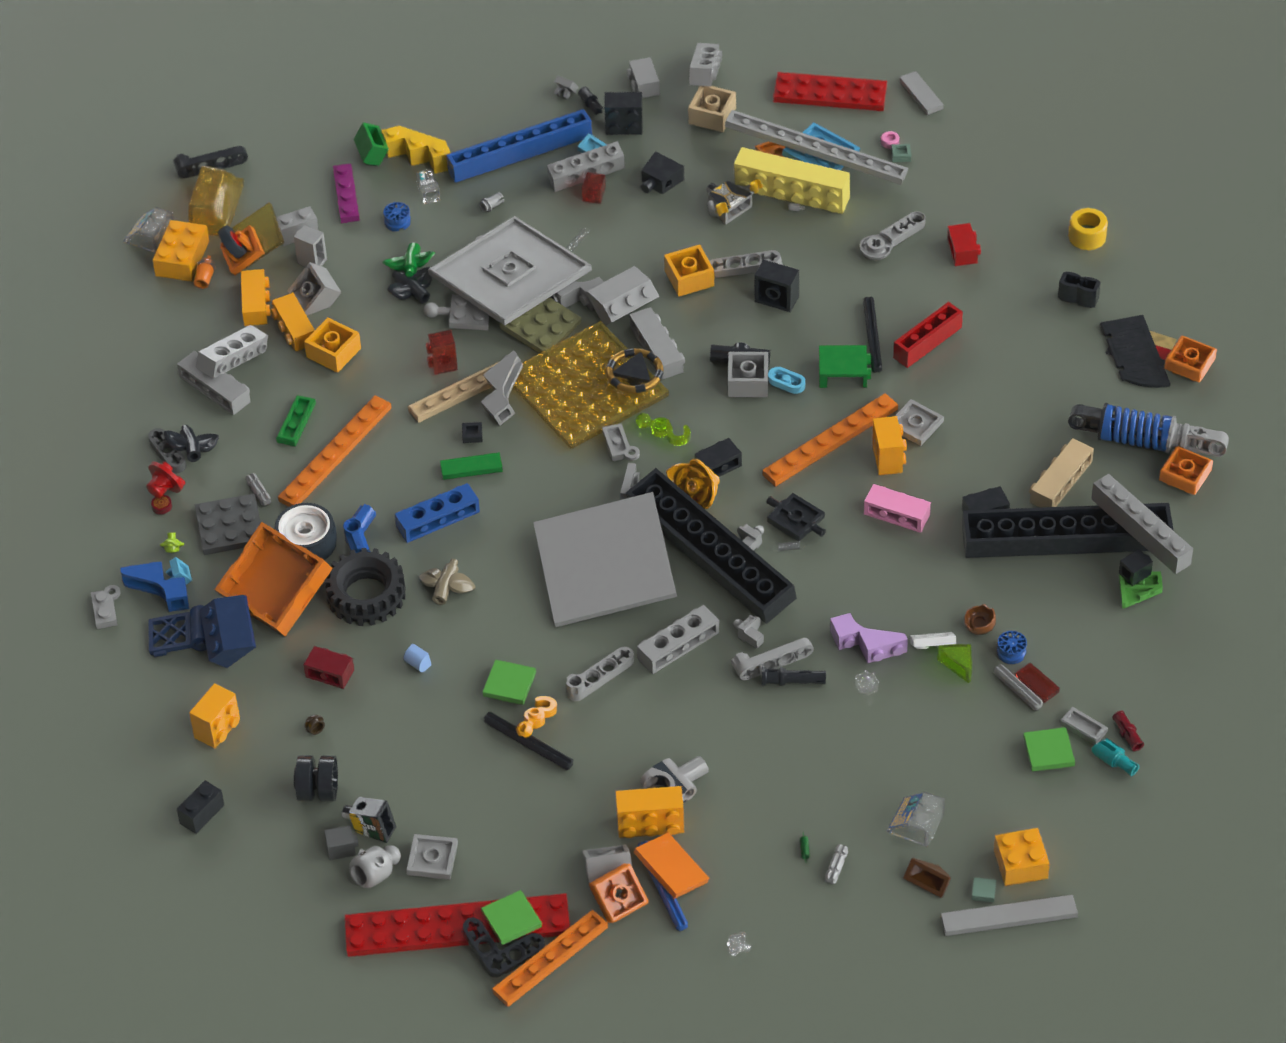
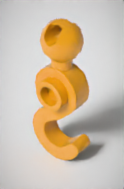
M548 696L536 697L535 707L538 708H530L525 711L524 721L517 725V734L527 738L532 735L533 729L542 727L545 723V718L556 714V700Z

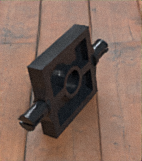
M794 493L780 502L772 496L768 497L766 503L774 507V511L767 517L769 524L799 542L812 531L820 537L825 535L826 529L817 525L825 518L824 511Z

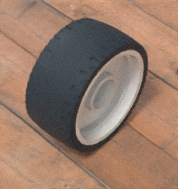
M315 503L295 504L282 511L276 519V531L283 534L290 542L306 548L323 560L329 558L335 550L337 541L335 522L330 512L321 505Z

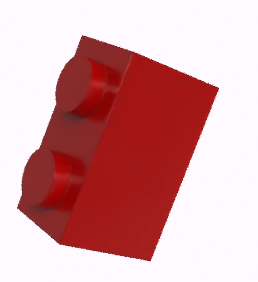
M965 223L948 226L947 241L954 265L977 264L978 255H981L980 244L976 243V231L972 230L971 224Z

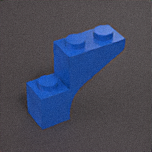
M162 561L120 568L125 587L162 597L167 603L169 612L189 609L185 577L165 580Z

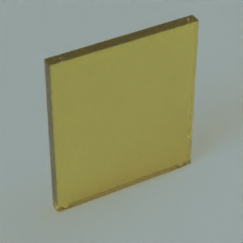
M270 202L232 227L235 232L237 230L241 232L251 225L256 231L265 254L249 266L285 242Z

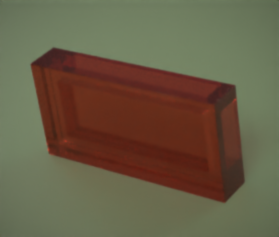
M1032 663L1027 664L1015 673V676L1037 695L1043 703H1046L1060 692V687Z

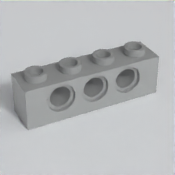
M697 43L690 65L689 85L712 86L722 61V51L719 50V44Z
M617 141L547 165L548 178L554 192L624 169L625 160Z
M249 325L198 351L196 368L214 379L266 352L268 335Z
M705 605L693 609L683 618L675 620L670 626L659 630L655 635L637 645V659L654 674L719 633V619Z

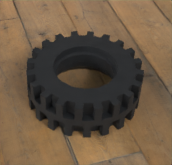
M362 548V552L359 553L351 550L349 556L345 557L342 554L339 556L340 561L338 563L335 561L331 563L333 569L327 576V579H325L328 604H330V610L332 613L336 612L337 618L340 620L346 617L348 624L358 621V626H363L364 622H370V625H375V620L381 619L382 622L387 621L386 616L388 614L394 616L396 614V607L401 609L403 606L402 599L406 597L403 569L401 565L398 566L395 557L390 560L388 552H384L381 555L379 550L375 548L372 552H367L366 548ZM361 579H375L385 585L384 591L373 599H354L346 592L352 583Z

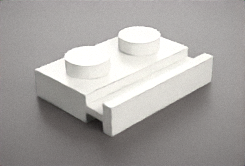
M952 632L910 635L911 645L916 647V649H928L929 646H937L939 648L950 647V644H956V635Z

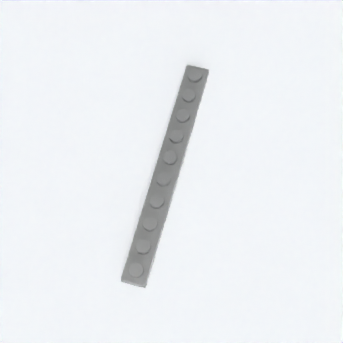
M734 110L730 112L725 121V127L900 185H902L908 172L907 167Z

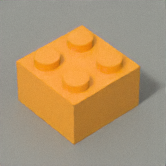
M700 244L664 255V270L678 297L714 286V269Z
M328 317L304 341L307 358L337 373L361 349L359 332Z
M897 416L873 419L872 448L878 475L903 473V464H906V455L903 451H907L906 439H902L903 426L898 423Z
M215 683L189 712L195 739L214 749L226 739L227 734L240 721L235 693Z
M1038 828L995 835L994 853L1005 886L1048 879L1050 863Z

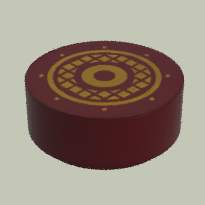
M163 495L161 498L154 497L151 501L153 512L156 514L168 513L172 509L171 498L167 495Z

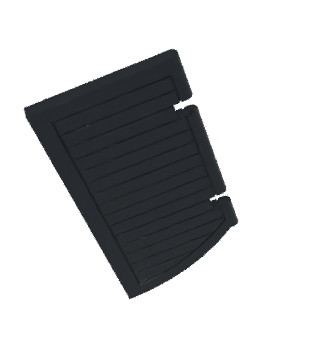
M1143 315L1100 323L1104 336H1111L1106 341L1116 367L1124 369L1119 371L1122 381L1153 388L1169 387L1171 385Z

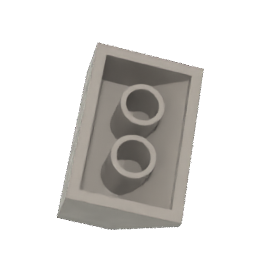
M635 266L586 291L604 326L659 297L651 280Z

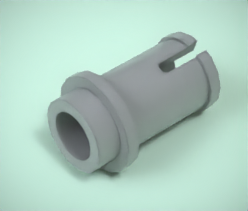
M497 192L489 198H483L480 202L481 210L483 212H491L492 208L503 204L504 199L500 200L503 195Z

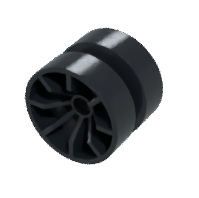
M298 755L294 769V788L296 789L297 801H313L316 789H318L320 801H336L338 789V763L336 756H321L317 768L313 755Z

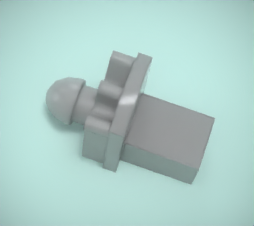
M745 524L737 529L740 538L752 550L758 549L762 544L763 526L758 525L753 529Z
M749 615L744 621L741 619L734 620L733 625L738 629L739 639L743 642L746 641L756 649L764 643V635L757 631L761 623L759 617Z

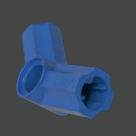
M364 504L360 506L353 517L346 520L343 524L345 541L348 543L350 551L355 550V553L362 552V548H366L367 552H370L364 532L376 517V511L369 505Z

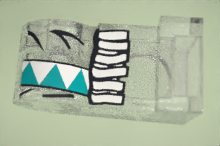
M432 170L417 172L416 178L423 203L428 204L441 201L439 185L433 176ZM433 192L435 196L429 198L426 197V193Z

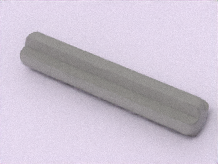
M999 664L995 667L994 674L1033 710L1037 711L1043 706V701L1004 665Z

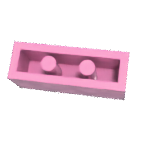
M873 484L864 501V515L921 533L930 516L931 502Z

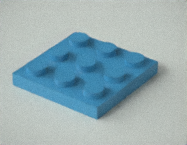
M812 123L802 132L858 152L860 151V147L816 123ZM785 147L782 151V156L785 158L841 170L844 167Z

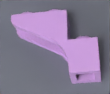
M851 613L830 618V632L838 649L841 650L859 645L867 663L881 661L882 659L899 656L907 652L908 639L903 633L864 628L853 619Z

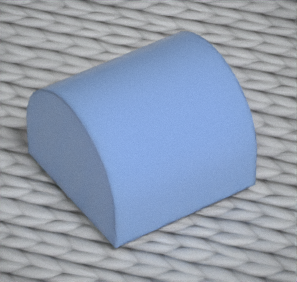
M411 644L404 654V661L420 672L426 671L431 666L429 654L417 645Z

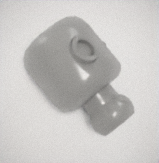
M392 845L385 846L383 849L378 846H372L367 850L360 849L358 855L349 864V871L353 881L362 888H371L390 876L393 865L398 864L400 861V851Z

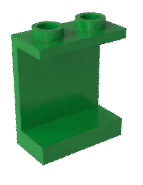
M819 345V388H827L828 377H863V388H867V380H871V368H867V365H871V353H867V345Z

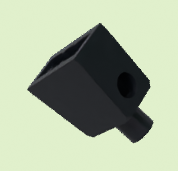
M654 152L642 168L641 190L647 194L652 190L660 194L666 193L685 180L684 166L658 152Z

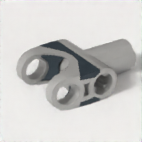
M697 756L680 767L672 759L667 758L646 771L641 777L640 784L645 789L681 786L683 803H685L697 792V788L692 782L708 773L709 770L701 756Z

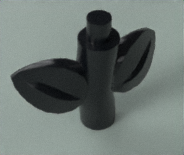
M430 267L418 270L412 277H407L404 272L394 271L392 276L395 278V283L389 285L387 290L399 299L405 300L413 295L421 304L426 303L430 298V293L426 288L430 286L432 277L428 273Z
M188 425L181 427L180 434L169 430L164 431V437L168 444L175 450H186L187 459L190 462L198 461L201 458L200 452L212 450L219 439L217 434H202L196 437L193 429Z

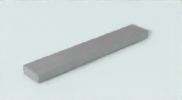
M1073 895L946 912L941 913V920L945 936L1077 918L1078 912Z

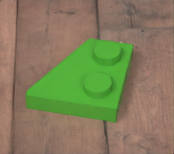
M1152 571L1150 576L1134 586H1131L1119 574L1122 608H1127L1162 593L1161 571Z

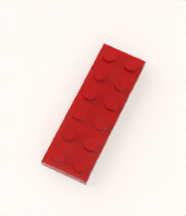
M778 72L773 102L884 111L887 81Z

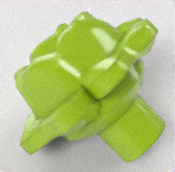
M176 532L167 533L168 539L160 543V546L164 547L165 552L168 553L179 552L180 547L184 546L183 542L176 539Z

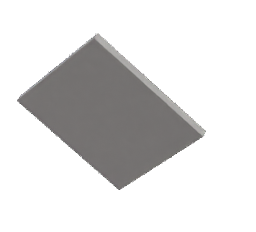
M514 216L428 269V273L431 277L503 325H507L590 272L592 267L591 264Z
M653 492L533 522L556 627L677 597Z

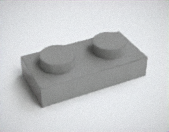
M628 463L620 492L621 500L627 499L626 492L639 482L640 473L637 472L635 463Z

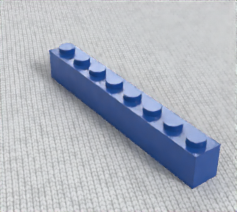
M582 109L447 154L448 172L456 183L581 141L588 133L592 135V121L586 111Z

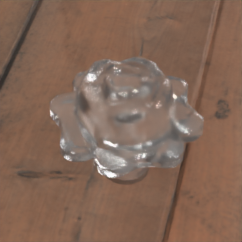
M865 670L862 674L856 675L854 686L858 688L860 694L865 692L867 696H870L872 692L878 691L877 686L880 681L876 679L875 673L871 672L869 674Z
M739 931L738 934L734 933L729 937L727 947L730 949L729 954L736 956L741 951L749 952L751 945L746 943L745 932Z

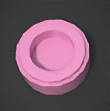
M888 131L881 135V145L884 148L891 149L892 144H899V135L897 133Z

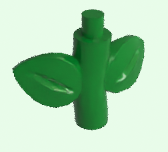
M410 243L405 256L386 259L383 261V264L397 271L404 270L407 277H412L416 274L417 267H423L435 255V252L427 251L420 253V245Z

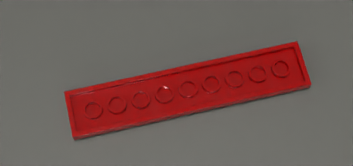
M567 893L526 897L540 919L542 927L512 941L520 940L531 933H538L543 938L558 937L570 928ZM498 900L346 914L347 957L466 946L469 944L463 936L462 927L464 922L471 917L479 919L493 941L497 943L499 940L483 916L481 908ZM469 925L468 931H473L476 935V939L473 940L475 942L479 938L476 934L477 926L472 927Z

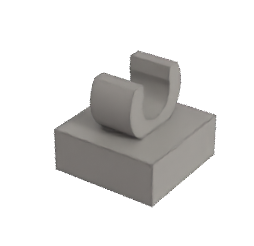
M560 76L556 77L554 82L558 86L555 89L557 96L562 91H565L563 95L565 99L570 97V92L576 94L578 86L573 81Z

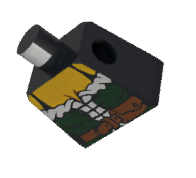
M359 797L353 806L345 805L342 810V817L351 820L357 833L385 843L389 841L397 827L386 800Z

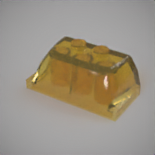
M202 166L189 202V223L207 225L208 235L219 236L218 231L226 225L231 226L244 186V179L236 178L232 173L223 169Z

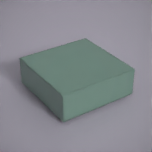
M910 144L891 145L892 162H911Z
M974 877L972 900L994 902L996 880Z

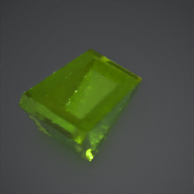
M971 644L939 645L937 660L967 683L971 682Z

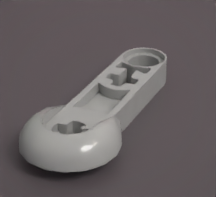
M918 211L912 212L881 231L880 234L865 237L859 245L861 253L870 260L886 258L894 246L925 227V215ZM919 219L921 222H914L912 220Z

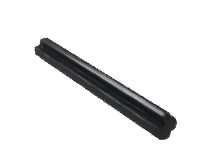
M870 296L863 299L869 353H871V370L875 373L882 371V360L874 298Z
M488 712L484 716L486 724L563 769L569 770L573 766L572 758L532 735L527 738L519 736L516 732L517 726L493 712Z

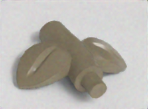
M451 559L449 563L445 564L443 571L438 568H432L419 576L423 585L435 587L432 600L436 604H446L449 590L455 593H467L476 588L468 576L458 573V560Z

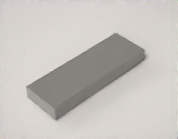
M916 71L900 77V83L927 115L943 109V103Z

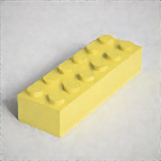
M741 147L734 162L735 184L748 186L751 181L760 179L763 188L758 189L759 192L757 194L840 214L844 213L850 198L849 172Z

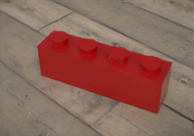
M950 302L944 304L894 341L893 358L906 368L913 365L962 328L963 311Z

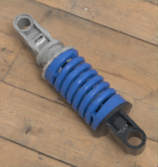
M1105 403L1102 409L1077 404L1073 406L1068 419V424L1071 428L1097 433L1098 440L1100 441L1114 440L1116 443L1121 441L1122 444L1129 442L1131 446L1137 444L1138 447H1142L1144 445L1147 449L1152 446L1154 450L1163 451L1169 454L1172 448L1180 446L1194 453L1221 457L1226 453L1229 442L1228 435L1223 431L1189 426L1188 423L1182 425L1177 423L1176 416L1163 415L1160 420V414H1155L1154 419H1152L1153 414L1148 412L1145 417L1144 411H1140L1137 416L1136 409H1133L1130 415L1129 408H1125L1122 413L1120 406L1116 407Z

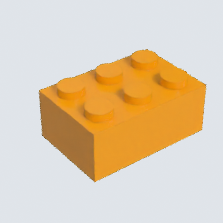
M170 220L153 258L155 276L192 282L197 266L200 264L209 244L207 225Z
M681 786L616 791L619 838L652 837L664 835L668 832L670 835L684 833V807Z

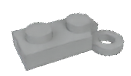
M622 423L602 427V433L612 462L624 458L634 461L639 458L640 450L635 446H629ZM635 452L634 455H629L628 453Z
M116 585L107 586L104 591L91 592L97 629L118 625L114 600L119 598L121 591ZM110 591H116L114 594H109Z

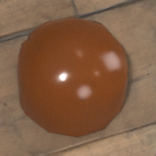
M985 604L968 609L964 616L965 627L975 635L989 633L996 624L994 609L989 608Z

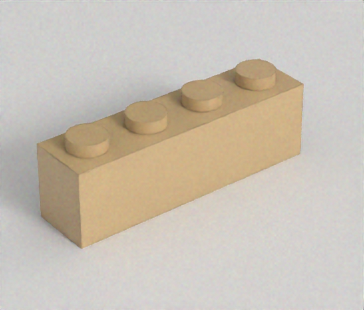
M1073 438L1068 444H1065L1059 456L1054 457L1051 461L1050 467L1041 473L1038 482H1034L1030 487V503L1040 508L1056 507L1092 463L1094 448Z

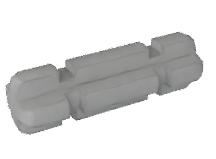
M254 473L247 475L246 482L251 487L253 493H255L256 498L259 499L262 506L270 504L271 497L266 493L257 475Z
M837 845L828 867L829 870H827L825 875L827 883L835 884L837 882L838 875L845 861L844 859L848 854L847 846Z

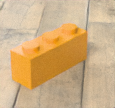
M264 269L241 271L244 326L268 324L267 316H271L270 304H267V302H270L269 290L266 291V288H270L269 276L265 277Z
M294 293L272 300V317L274 320H278L281 333H285L287 344L292 345L295 352L304 349V341L315 329Z

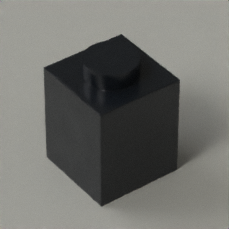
M1138 549L1120 560L1119 574L1131 586H1134L1151 575L1153 561L1149 555L1144 554Z

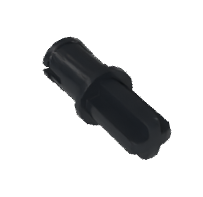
M586 86L580 88L578 95L584 100L585 106L590 108L595 115L602 114L603 106L599 103L598 97L592 94Z

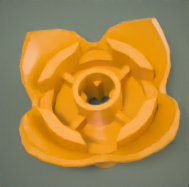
M692 459L690 463L676 464L666 471L667 477L704 509H709L712 506L720 479L703 462L698 459Z

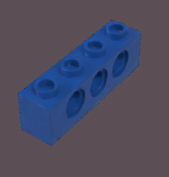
M466 483L395 513L396 527L406 543L479 513V499L470 485Z

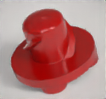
M154 461L148 466L152 479L148 482L146 488L154 497L161 498L167 490L179 493L186 484L180 476H176L172 472L173 468L167 462L161 464Z

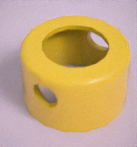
M1082 208L1071 215L1068 238L1075 247L1083 250H1094L1105 243L1108 221L1101 211L1093 208ZM1083 225H1090V226H1094L1095 228H1090V229H1089V228H1084V227H1082V226H1083Z

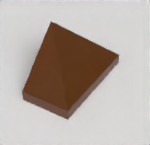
M911 858L903 877L907 881L943 898L951 880V877L939 865Z

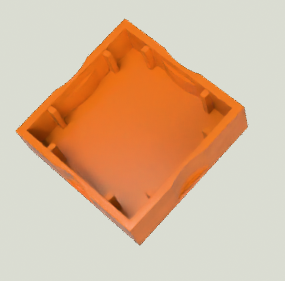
M261 522L246 543L240 557L230 566L214 590L223 598L238 595L247 596L250 615L286 637L333 568L319 556L302 546L290 542L283 534Z

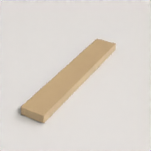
M497 363L409 405L408 411L420 423L491 388L483 374Z

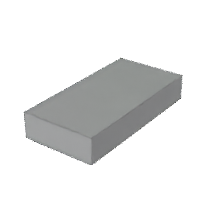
M1071 707L1060 720L1061 726L1066 727V729L1093 745L1097 744L1108 732V727L1074 707Z

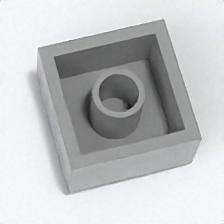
M729 352L728 397H768V352Z

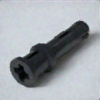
M762 667V686L766 684H779L783 686L786 683L826 684V670L797 671L786 670L784 667L779 669H766V667Z

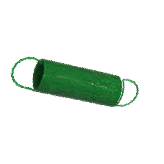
M803 835L800 837L801 858L808 860L810 858L808 837Z

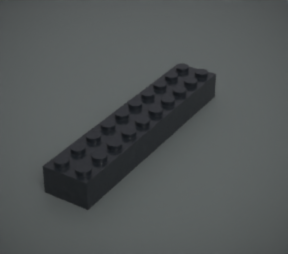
M657 468L626 492L627 498L653 492L663 536L765 624L769 623L797 599L794 584Z
M1169 503L1144 504L1174 531ZM1098 505L963 510L962 531L965 558L1135 552L1138 549L1149 551Z

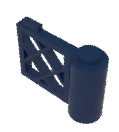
M194 606L190 609V612L148 619L150 655L160 657L167 655V652L189 648L197 651L207 650L200 609L204 606ZM185 620V623L180 628L174 626L178 621ZM164 624L166 626L158 632L154 630V625ZM170 629L176 631L170 638L164 636ZM180 635L186 638V642L176 643L174 641ZM160 639L165 641L162 646L155 647V644Z

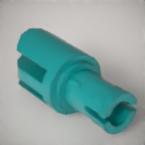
M1108 738L1103 739L1092 747V753L1112 768L1118 766L1130 776L1135 775L1140 767L1139 764L1125 756L1124 749Z

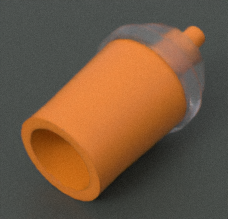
M210 255L207 258L201 259L196 266L197 270L193 283L200 289L208 288L212 275L216 270Z

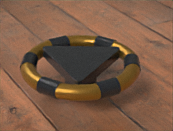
M638 348L618 352L608 361L606 366V376L610 384L616 389L627 393H641L652 389L661 381L664 374L663 364L659 357L650 351ZM626 357H632L630 360H628L627 362H625L620 367L614 370V367L619 360ZM644 357L656 366V372L651 381ZM615 377L627 379V382L630 385H625L621 383Z

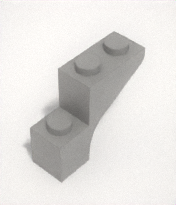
M600 277L586 282L574 281L550 298L566 308L581 301L584 306L593 311L595 308L586 291L604 281Z
M514 350L483 374L494 391L488 394L481 403L500 426L515 414L509 404V394L520 374L523 363Z

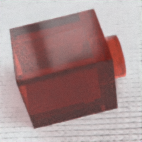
M587 172L582 186L583 202L601 204L606 190V176L604 174Z

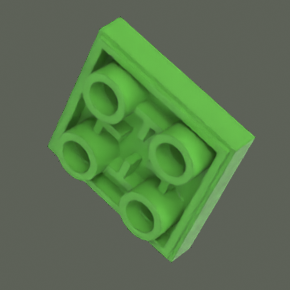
M495 659L483 690V697L524 705L536 674V668Z
M1066 727L1024 732L1023 738L1032 771L1075 766V759Z
M521 890L481 908L483 916L501 945L542 927L540 919Z

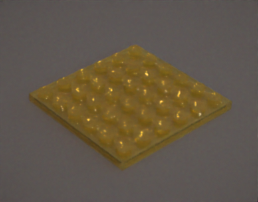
M601 321L522 362L523 367L513 386L570 449L602 433V427L619 424L669 396V390L661 382L652 389L641 393L623 392L610 384L606 376L608 361L618 352L628 348ZM626 357L619 360L616 363L614 370L620 367L628 360H630L632 357ZM648 370L651 381L654 375ZM615 377L621 383L625 385H630L627 382V379Z

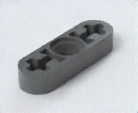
M161 428L151 430L148 434L149 442L161 460L167 462L173 468V473L183 472L186 469V461L181 451L173 449L164 437L165 430ZM166 448L172 449L169 453L162 452Z

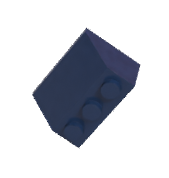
M238 595L213 599L200 609L210 662L228 668L256 648L247 596Z

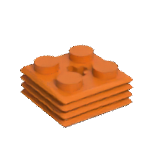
M1182 335L1166 357L1164 368L1174 374L1187 377L1192 381L1201 382L1216 359L1217 349Z
M1176 446L1160 470L1159 481L1181 489L1186 493L1196 495L1212 470L1213 460Z
M624 863L589 883V887L608 923H614L649 903L631 864ZM617 889L622 890L620 898L615 895Z

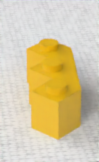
M402 126L381 130L389 148L386 153L388 158L406 154L411 166L430 162L434 174L448 171L446 155L451 152L446 141Z

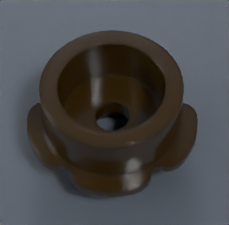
M319 715L309 716L305 723L306 731L313 735L319 734L325 727L323 717Z

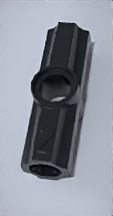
M742 342L735 343L733 346L711 345L710 361L728 363L729 352H768V367L770 365L771 350L750 348L749 345Z

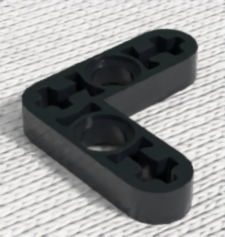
M468 918L462 927L463 936L486 972L492 977H500L527 962L541 951L545 945L544 938L540 934L531 933L500 951L479 919ZM469 925L472 927L477 926L476 934L479 938L475 942L473 940L476 939V935L473 931H468ZM531 940H533V942L538 941V948L536 949L534 946L530 947L527 950L528 955H526L525 948L529 947ZM486 942L490 945L491 949L489 952L484 953L479 950L478 945ZM518 950L521 953V958L519 960H512L509 952ZM505 957L506 962L500 965V970L491 968L493 962L499 964Z

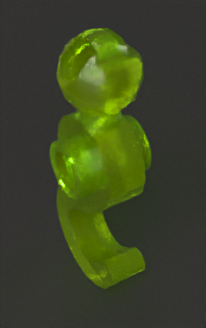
M640 413L636 417L635 421L638 427H650L654 436L660 438L667 436V440L672 445L682 446L690 441L691 431L688 425L683 426V435L676 436L673 434L670 421L666 418L659 417L651 420L650 416L646 413Z

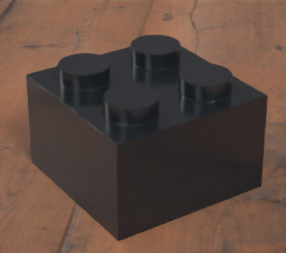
M605 92V135H643L642 92Z
M763 259L754 275V302L791 312L799 298V270Z

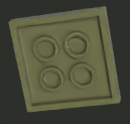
M549 297L507 325L500 323V329L547 358L581 323L582 317Z

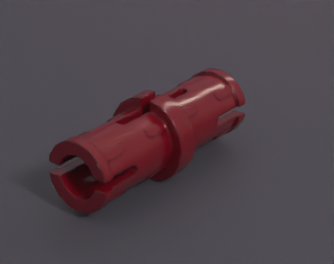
M1121 710L1113 714L1112 719L1120 729L1122 738L1127 740L1134 752L1141 750L1144 747V742L1140 739L1136 732L1137 728L1134 724L1130 723L1125 712Z

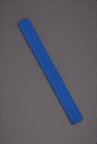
M645 840L643 842H639L638 846H641L647 843L648 841ZM649 871L678 931L687 929L688 922L677 899H674Z

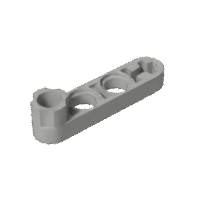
M775 250L710 260L714 269V278L754 273L758 270L763 259L783 265L780 253ZM751 261H759L756 265H749ZM734 263L740 264V265H739L738 267H736V268H731V267H730V266H731L732 264H734Z
M801 638L751 658L747 653H738L731 659V664L741 680H749L762 675V667L777 669L808 657L814 651V647L808 638Z
M620 647L583 673L569 675L566 682L568 699L571 701L584 699L632 666L634 663L633 650L629 647ZM610 665L614 669L612 671H605L603 667ZM594 676L598 680L591 683L587 681V678Z

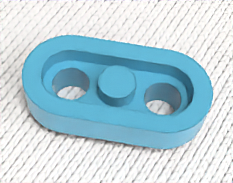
M774 367L768 372V381L775 387L793 394L801 393L805 389V378L800 374L783 367Z

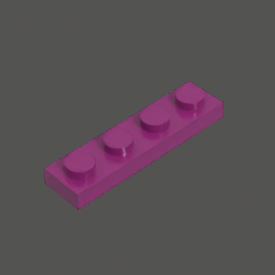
M351 163L334 165L333 172L341 223L360 221Z

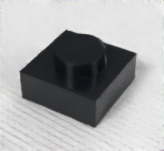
M482 422L462 423L463 443L483 442Z

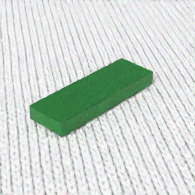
M296 396L276 437L277 443L296 447L316 405L315 399Z
M500 452L440 460L443 480L503 472Z

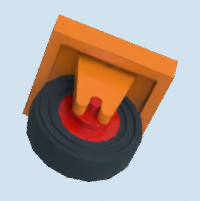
M227 225L218 231L219 238L222 241L220 248L233 275H237L265 254L256 231L251 225L241 232L239 230L235 232Z

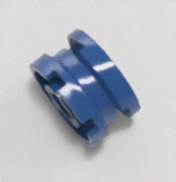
M393 202L384 208V224L389 230L399 231V229L403 228L405 230L409 227L411 220L410 209L405 203Z
M1017 631L1002 633L997 641L998 658L1007 664H1017L1024 660L1027 648L1025 636Z

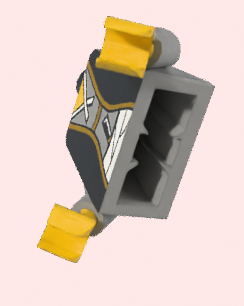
M760 179L751 181L748 186L736 185L730 181H726L719 187L711 183L706 190L709 193L707 206L710 216H718L726 225L752 208V194H757L759 192L758 189L763 188Z

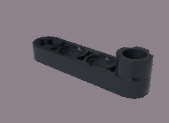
M235 146L192 158L184 154H178L173 159V163L180 178H190L241 165L247 161L248 155L243 146ZM219 158H225L222 162H216ZM207 162L205 166L199 167L200 163Z

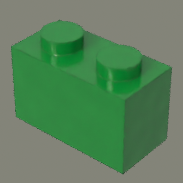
M363 122L353 140L363 163L380 166L389 148L380 127Z

